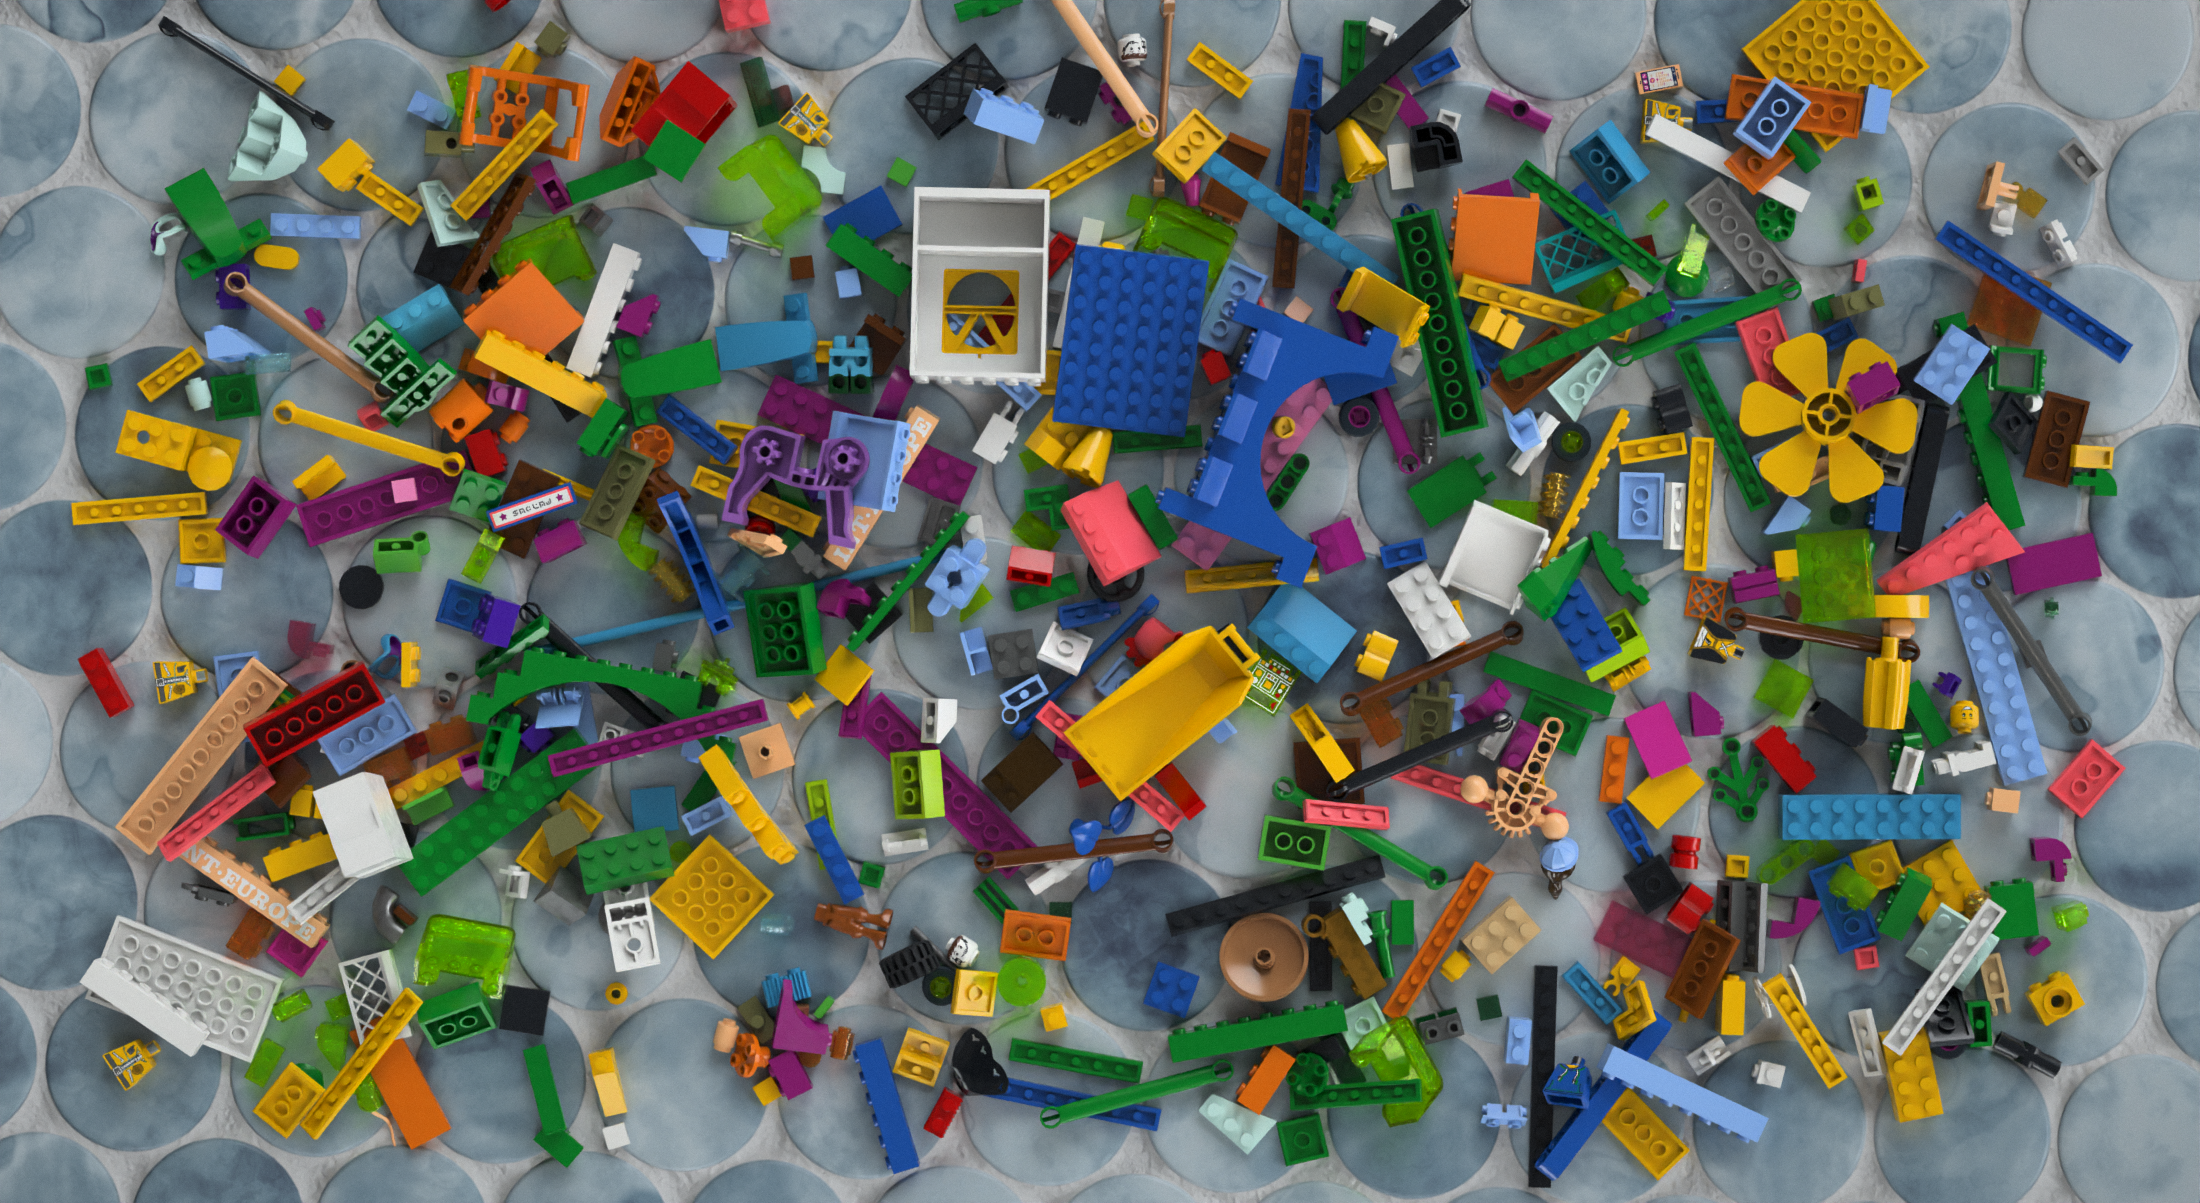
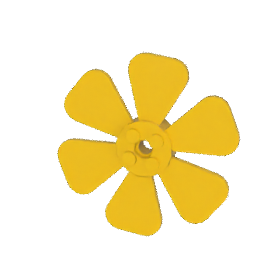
M1806 333L1777 346L1772 357L1774 366L1807 400L1803 404L1766 383L1760 381L1752 382L1745 387L1742 394L1739 426L1746 435L1752 437L1800 425L1804 431L1762 456L1759 462V471L1762 477L1790 497L1803 495L1810 486L1822 444L1828 445L1830 494L1835 500L1841 503H1849L1879 490L1884 481L1882 469L1848 435L1852 431L1892 453L1903 454L1910 450L1915 440L1917 408L1910 400L1901 398L1876 404L1857 414L1854 403L1844 391L1849 377L1858 372L1861 374L1868 372V368L1879 361L1881 364L1888 362L1896 375V361L1891 355L1867 339L1859 338L1853 340L1846 349L1837 385L1834 389L1828 388L1827 346L1822 336L1817 333ZM1829 411L1834 414L1835 418L1832 421H1826L1822 414Z

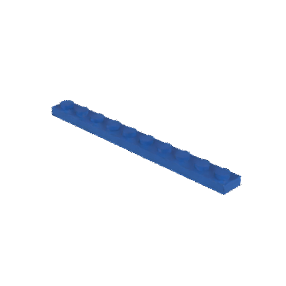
M1950 221L1945 222L1935 237V241L2118 364L2123 361L2133 344Z

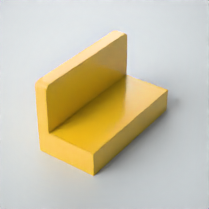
M516 42L500 69L533 74L542 58L524 45ZM507 80L506 88L517 94L520 82Z
M326 455L294 479L292 483L297 489L302 490L308 500L321 497L345 479L346 474L331 455Z

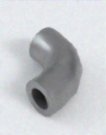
M380 885L372 903L373 921L378 932L396 946L407 926L397 920L393 912L400 895L390 888Z

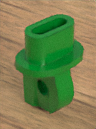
M1339 177L1336 184L1331 186V190L1336 196L1328 210L1334 213L1341 199H1351L1353 196L1352 190L1355 185Z

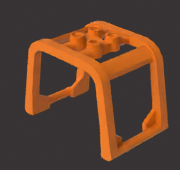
M476 65L468 66L467 74L469 77L461 132H459L458 136L459 144L472 146L473 143L506 147L526 126L525 111L526 106L530 102V98L527 95L528 84H539L546 86L543 109L554 120L559 88L571 91L572 105L578 108L574 136L567 137L564 147L551 145L552 132L534 152L579 162L590 85ZM482 76L498 78L497 89L491 95L494 101L493 110L488 116V120L491 123L490 136L474 133V119ZM507 80L520 82L519 91L513 98L516 105L505 103L508 99L507 92H505ZM503 113L512 116L510 119V124L513 127L512 139L499 137L500 126L505 121Z

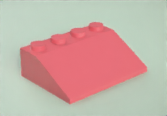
M1119 480L1085 492L1065 502L1060 510L1103 587L1162 557Z

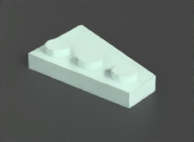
M442 181L420 182L417 187L437 247L477 241L479 234L477 231L474 232L468 224L469 220L465 221L450 206L455 200Z
M1596 346L1546 387V390L1569 418L1576 422L1580 412L1588 403L1590 396L1601 382L1612 362L1601 348Z

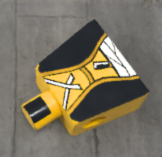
M1703 615L1687 654L1693 658L1725 664L1728 656L1740 660L1745 648L1734 644L1737 637L1735 633L1708 616Z

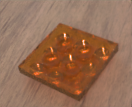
M1983 273L1967 325L1975 324L1978 330L2030 347L2042 312ZM2033 277L2048 288H2051V282Z

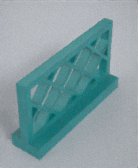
M1615 209L1600 215L1602 218L1612 215L1615 222L1614 227L1626 235ZM1575 226L1535 243V252L1549 282L1552 294L1618 267L1623 263L1611 254L1606 256V250L1599 260L1589 257L1593 245L1602 247L1593 240L1581 237L1582 232L1580 230L1577 235L1573 234L1572 232L1579 230ZM1568 234L1576 238L1572 249L1560 245L1563 236ZM1559 238L1557 244L1551 242V241L1556 240V239ZM1579 239L1590 243L1586 255L1574 251ZM1546 243L1555 246L1552 257L1543 256L1539 247ZM1558 248L1570 252L1566 264L1554 260ZM1573 254L1585 258L1582 266L1578 269L1568 266ZM1587 260L1593 261L1586 265ZM1552 263L1564 267L1561 276L1555 279L1552 278L1549 271ZM1567 268L1573 270L1569 273H1566Z

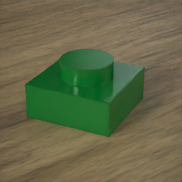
M1835 294L1812 301L1819 322L1833 318L1828 299L1834 298Z

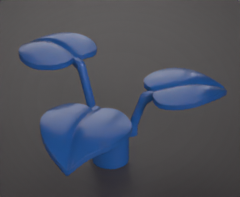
M1129 798L1118 802L1110 812L1109 825H1101L1097 820L1089 822L1079 818L1073 820L1069 827V833L1073 838L1077 853L1080 855L1089 853L1094 848L1096 841H1098L1102 829H1112L1116 835L1123 833L1133 820L1135 813L1134 800ZM1097 857L1098 861L1091 864L1087 877L1090 891L1095 892L1099 890L1110 879L1114 869L1111 858Z

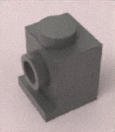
M663 639L662 643L656 644L652 669L676 673L677 668H673V664H677L679 651H676V641Z

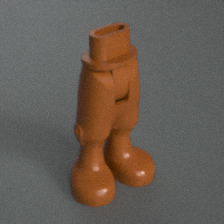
M818 903L814 920L823 922V926L848 934L853 939L861 938L862 936L869 938L874 942L877 949L883 950L888 931L865 927L862 923H870L888 929L892 921L893 910L885 909L880 914H870L862 906L857 908L828 903V905Z

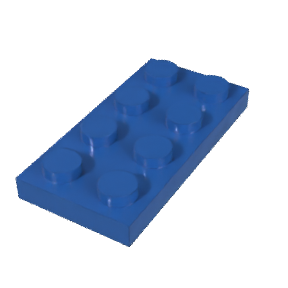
M1578 578L1573 583L1556 614L1550 618L1582 672H1585L1621 653L1622 648Z
M1849 855L1807 871L1817 900L1821 901L1820 907L1839 955L1881 939Z

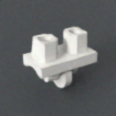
M1717 1035L1685 1056L1697 1076L1731 1055L1721 1037Z

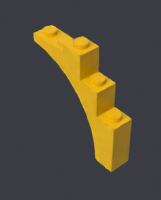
M716 744L699 756V760L723 798L733 807L743 825L753 834L764 853L771 860L774 858L780 865L792 861L799 851L763 809L724 751Z

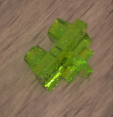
M726 657L724 662L716 658L713 664L704 659L700 665L698 682H703L704 686H708L712 678L719 681L715 691L726 697L731 689L735 690L739 679L731 675L734 673L735 668L729 666L731 659Z

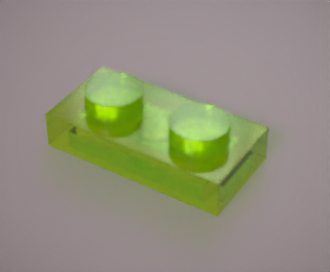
M265 1038L244 1078L264 1088L286 1048L269 1038Z

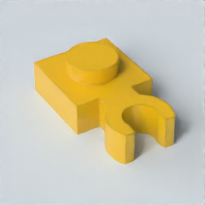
M1622 955L1609 971L1614 977L1606 980L1603 988L1607 989L1610 984H1613L1615 990L1612 992V995L1617 996L1620 992V985L1623 983L1628 987L1641 969Z

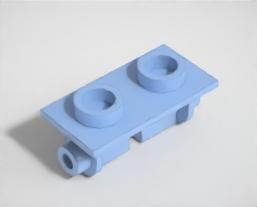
M1486 1103V1105H1482L1481 1113L1486 1115L1482 1116L1480 1123H1484L1488 1127H1498L1500 1124L1516 1129L1525 1126L1527 1118H1522L1526 1117L1527 1108H1523L1522 1105H1506V1112H1502V1104Z

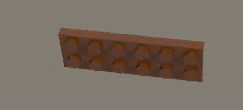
M516 172L450 285L451 289L467 296L476 291L479 286L478 280L480 276L489 269L490 259L493 254L496 255L502 245L500 242L504 235H508L513 227L511 223L515 216H519L522 212L526 197H530L533 193L536 182L534 178Z

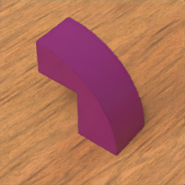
M896 365L875 409L873 418L897 420L901 407L914 383V380L910 377L909 370Z
M1795 896L1791 922L1769 919L1766 937L1782 939L1803 931L1815 918L1821 901Z

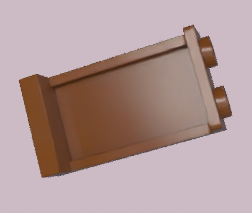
M1230 132L1220 156L1258 180L1271 149ZM1211 177L1198 208L1202 209V214L1212 218L1214 215L1222 218L1221 222L1234 226L1235 223L1239 225L1248 201Z

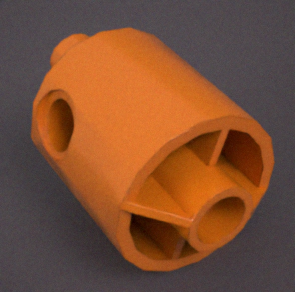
M463 378L437 401L428 412L434 418L433 420L441 429L445 428L449 432L448 435L458 443L486 419L494 409L489 403L485 402L487 388L481 382L472 385Z

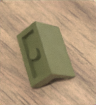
M909 588L910 633L934 632L933 615L927 608L928 602L932 597V590L930 588Z

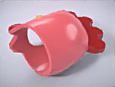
M1151 617L1140 627L1135 637H1129L1124 640V644L1130 647L1126 654L1129 658H1136L1134 661L1136 667H1141L1143 664L1146 666L1164 651V645L1169 642L1175 643L1183 636V632L1178 631L1174 633L1164 623Z

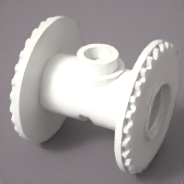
M1792 964L1788 965L1789 977L1785 978V980L1804 1007L1807 1005L1801 980ZM1754 976L1752 981L1759 1005L1765 1017L1771 1018L1769 1005L1774 1003L1765 991L1759 978Z

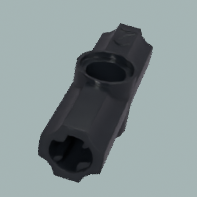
M2003 1031L1997 1035L1994 1041L1993 1048L2052 1079H2054L2061 1068L2062 1062L2041 1052V1049L2024 1040L2022 1042Z

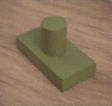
M756 995L737 1007L761 1044L772 1038L775 1022Z

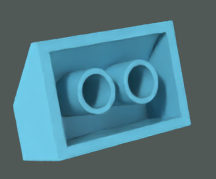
M437 284L382 317L417 352L466 324L441 284Z

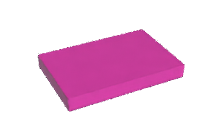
M1665 700L1624 718V722L1651 780L1692 762Z

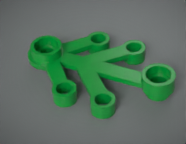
M1726 738L1722 743V750L1729 757L1734 780L1714 766L1707 770V776L1712 780H1718L1736 791L1739 801L1728 796L1722 788H1716L1712 796L1714 800L1722 801L1734 808L1739 820L1751 822L1757 817L1758 808L1756 804L1763 792L1769 788L1770 782L1764 777L1758 778L1755 782L1756 789L1749 799L1746 790L1758 770L1764 766V759L1760 756L1752 757L1750 767L1743 777L1737 755L1741 749L1740 742L1735 738ZM1729 742L1734 744V749L1731 751L1727 749ZM1759 758L1761 760L1760 766L1755 767L1753 762L1755 759ZM1713 769H1716L1718 771V775L1713 778L1710 775V772ZM1761 780L1766 781L1765 788L1759 787V782ZM1717 791L1723 792L1721 799L1716 798ZM1744 807L1750 808L1748 815L1743 814Z

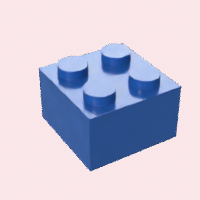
M1882 485L1876 492L1865 496V503H1868V511L1864 512L1863 525H1866V530L1901 532L1905 487Z

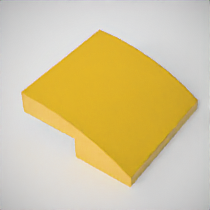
M908 1027L892 1072L934 1087L950 1042Z

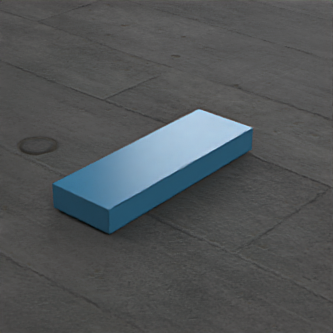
M1578 961L1561 975L1606 1026L1623 1011Z

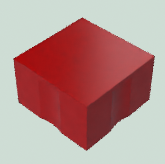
M688 61L631 131L650 147L666 120H669L706 144L738 105L726 91Z

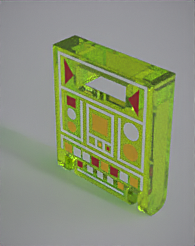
M1264 648L1259 655L1261 658L1254 663L1250 670L1254 681L1244 699L1274 717L1302 672L1297 670L1294 676H1292L1291 672L1294 667L1271 653L1268 660L1264 657L1267 655L1268 650ZM1253 688L1271 699L1267 706L1249 696Z

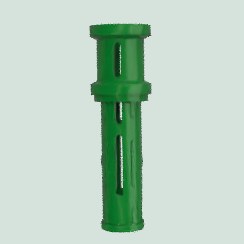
M1377 910L1367 913L1371 921L1373 933L1371 936L1375 938L1381 975L1383 979L1386 977L1392 978L1396 975L1388 939L1390 928H1387L1385 917L1387 910Z

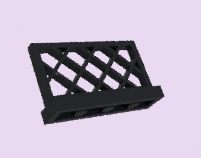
M976 43L905 96L938 141L968 119L964 111L970 95L962 94L964 83L976 84L975 89L979 91L981 88L988 89L995 96H998L1009 87L1006 80L1000 75ZM976 50L980 55L979 65L967 64L968 56ZM954 66L963 67L961 78L949 77L950 69ZM966 67L978 69L977 80L965 79ZM982 69L991 70L995 75L990 81H980ZM945 80L944 92L932 91L933 82ZM949 81L961 82L959 94L947 92ZM919 93L927 94L926 105H918L912 98ZM931 94L943 96L941 107L929 106ZM946 96L958 97L957 106L945 108ZM928 111H941L940 119L931 124L927 119Z

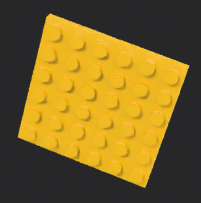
M1800 0L1741 49L1764 79L1770 80L1773 77H1777L1786 83L1863 95L1865 86L1873 84L1878 85V88L1891 90V99L1930 67L1875 0ZM1808 132L1825 153L1843 139V137Z

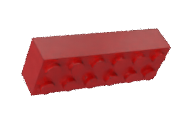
M362 660L243 725V729L264 766L268 767L385 703V700Z

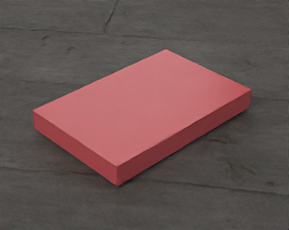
M2090 739L2047 790L2078 817L2083 818L2126 768L2093 739Z

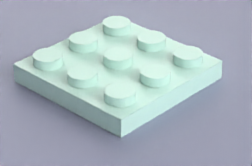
M1941 902L1905 956L1933 972L1970 920ZM1992 933L1988 936L1953 986L1964 991L1998 943L1999 938Z

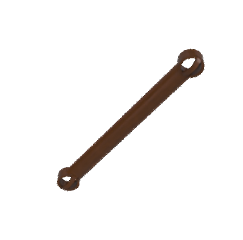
M1739 607L1728 609L1724 615L1725 623L1732 631L1745 629L1881 655V637L1746 613ZM1735 618L1743 622L1733 626L1728 623V619ZM1911 639L1899 641L1898 658L1902 659L1903 662L1911 660V663L1918 660L1920 649L1917 643ZM1901 650H1907L1915 654L1905 658L1901 656Z
M1517 621L1506 622L1502 629L1362 691L1357 693L1347 692L1340 698L1341 711L1347 716H1356L1361 712L1362 708L1502 646L1507 644L1518 645L1523 640V626ZM1509 628L1518 629V631L1511 636L1506 637L1504 634L1505 631ZM1352 698L1358 700L1352 706H1343V703L1347 699Z
M1158 829L1151 834L1099 839L1096 841L1094 848L1086 855L1078 854L1074 843L997 852L983 849L976 853L974 864L979 872L987 874L994 869L1154 850L1159 853H1165L1171 850L1174 840L1170 831ZM1159 834H1166L1170 837L1169 840L1154 841L1155 837ZM1168 845L1167 847H1164V848L1158 847V846ZM984 854L990 855L993 860L986 862L977 861Z

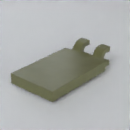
M1427 679L1418 683L1417 693L1410 694L1404 752L1452 732L1456 699L1449 698L1452 691L1453 682L1440 681L1439 693L1429 692L1432 679ZM1449 752L1427 761V763L1448 765Z

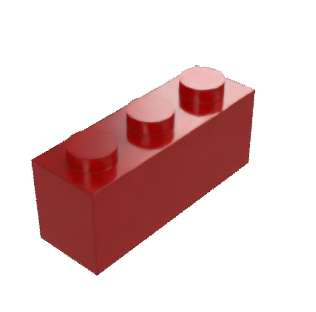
M96 648L77 659L109 718L116 717L135 706L103 648Z
M1770 725L1751 742L1789 789L1797 794L1817 777L1814 774L1816 769L1810 761H1804L1800 757L1802 752L1795 743L1790 744L1786 740L1788 735L1781 726Z

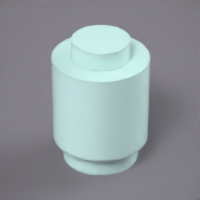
M201 377L188 380L189 385L185 386L190 406H193L194 411L211 407L210 401H212L207 381H202Z

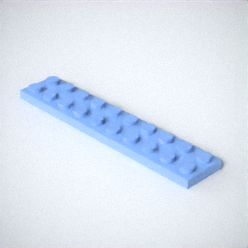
M1972 570L1946 579L1945 583L2003 786L2045 775L2047 770L2007 629L1981 590L1976 589L1972 585L1971 576L1974 571ZM1977 572L1975 580L1979 584L1986 585L1981 574Z

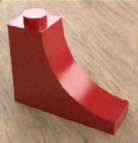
M1172 762L1165 765L1154 775L1189 821L1207 807Z

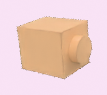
M1989 787V792L1985 793L1984 803L1987 805L1988 810L2018 814L2021 791Z

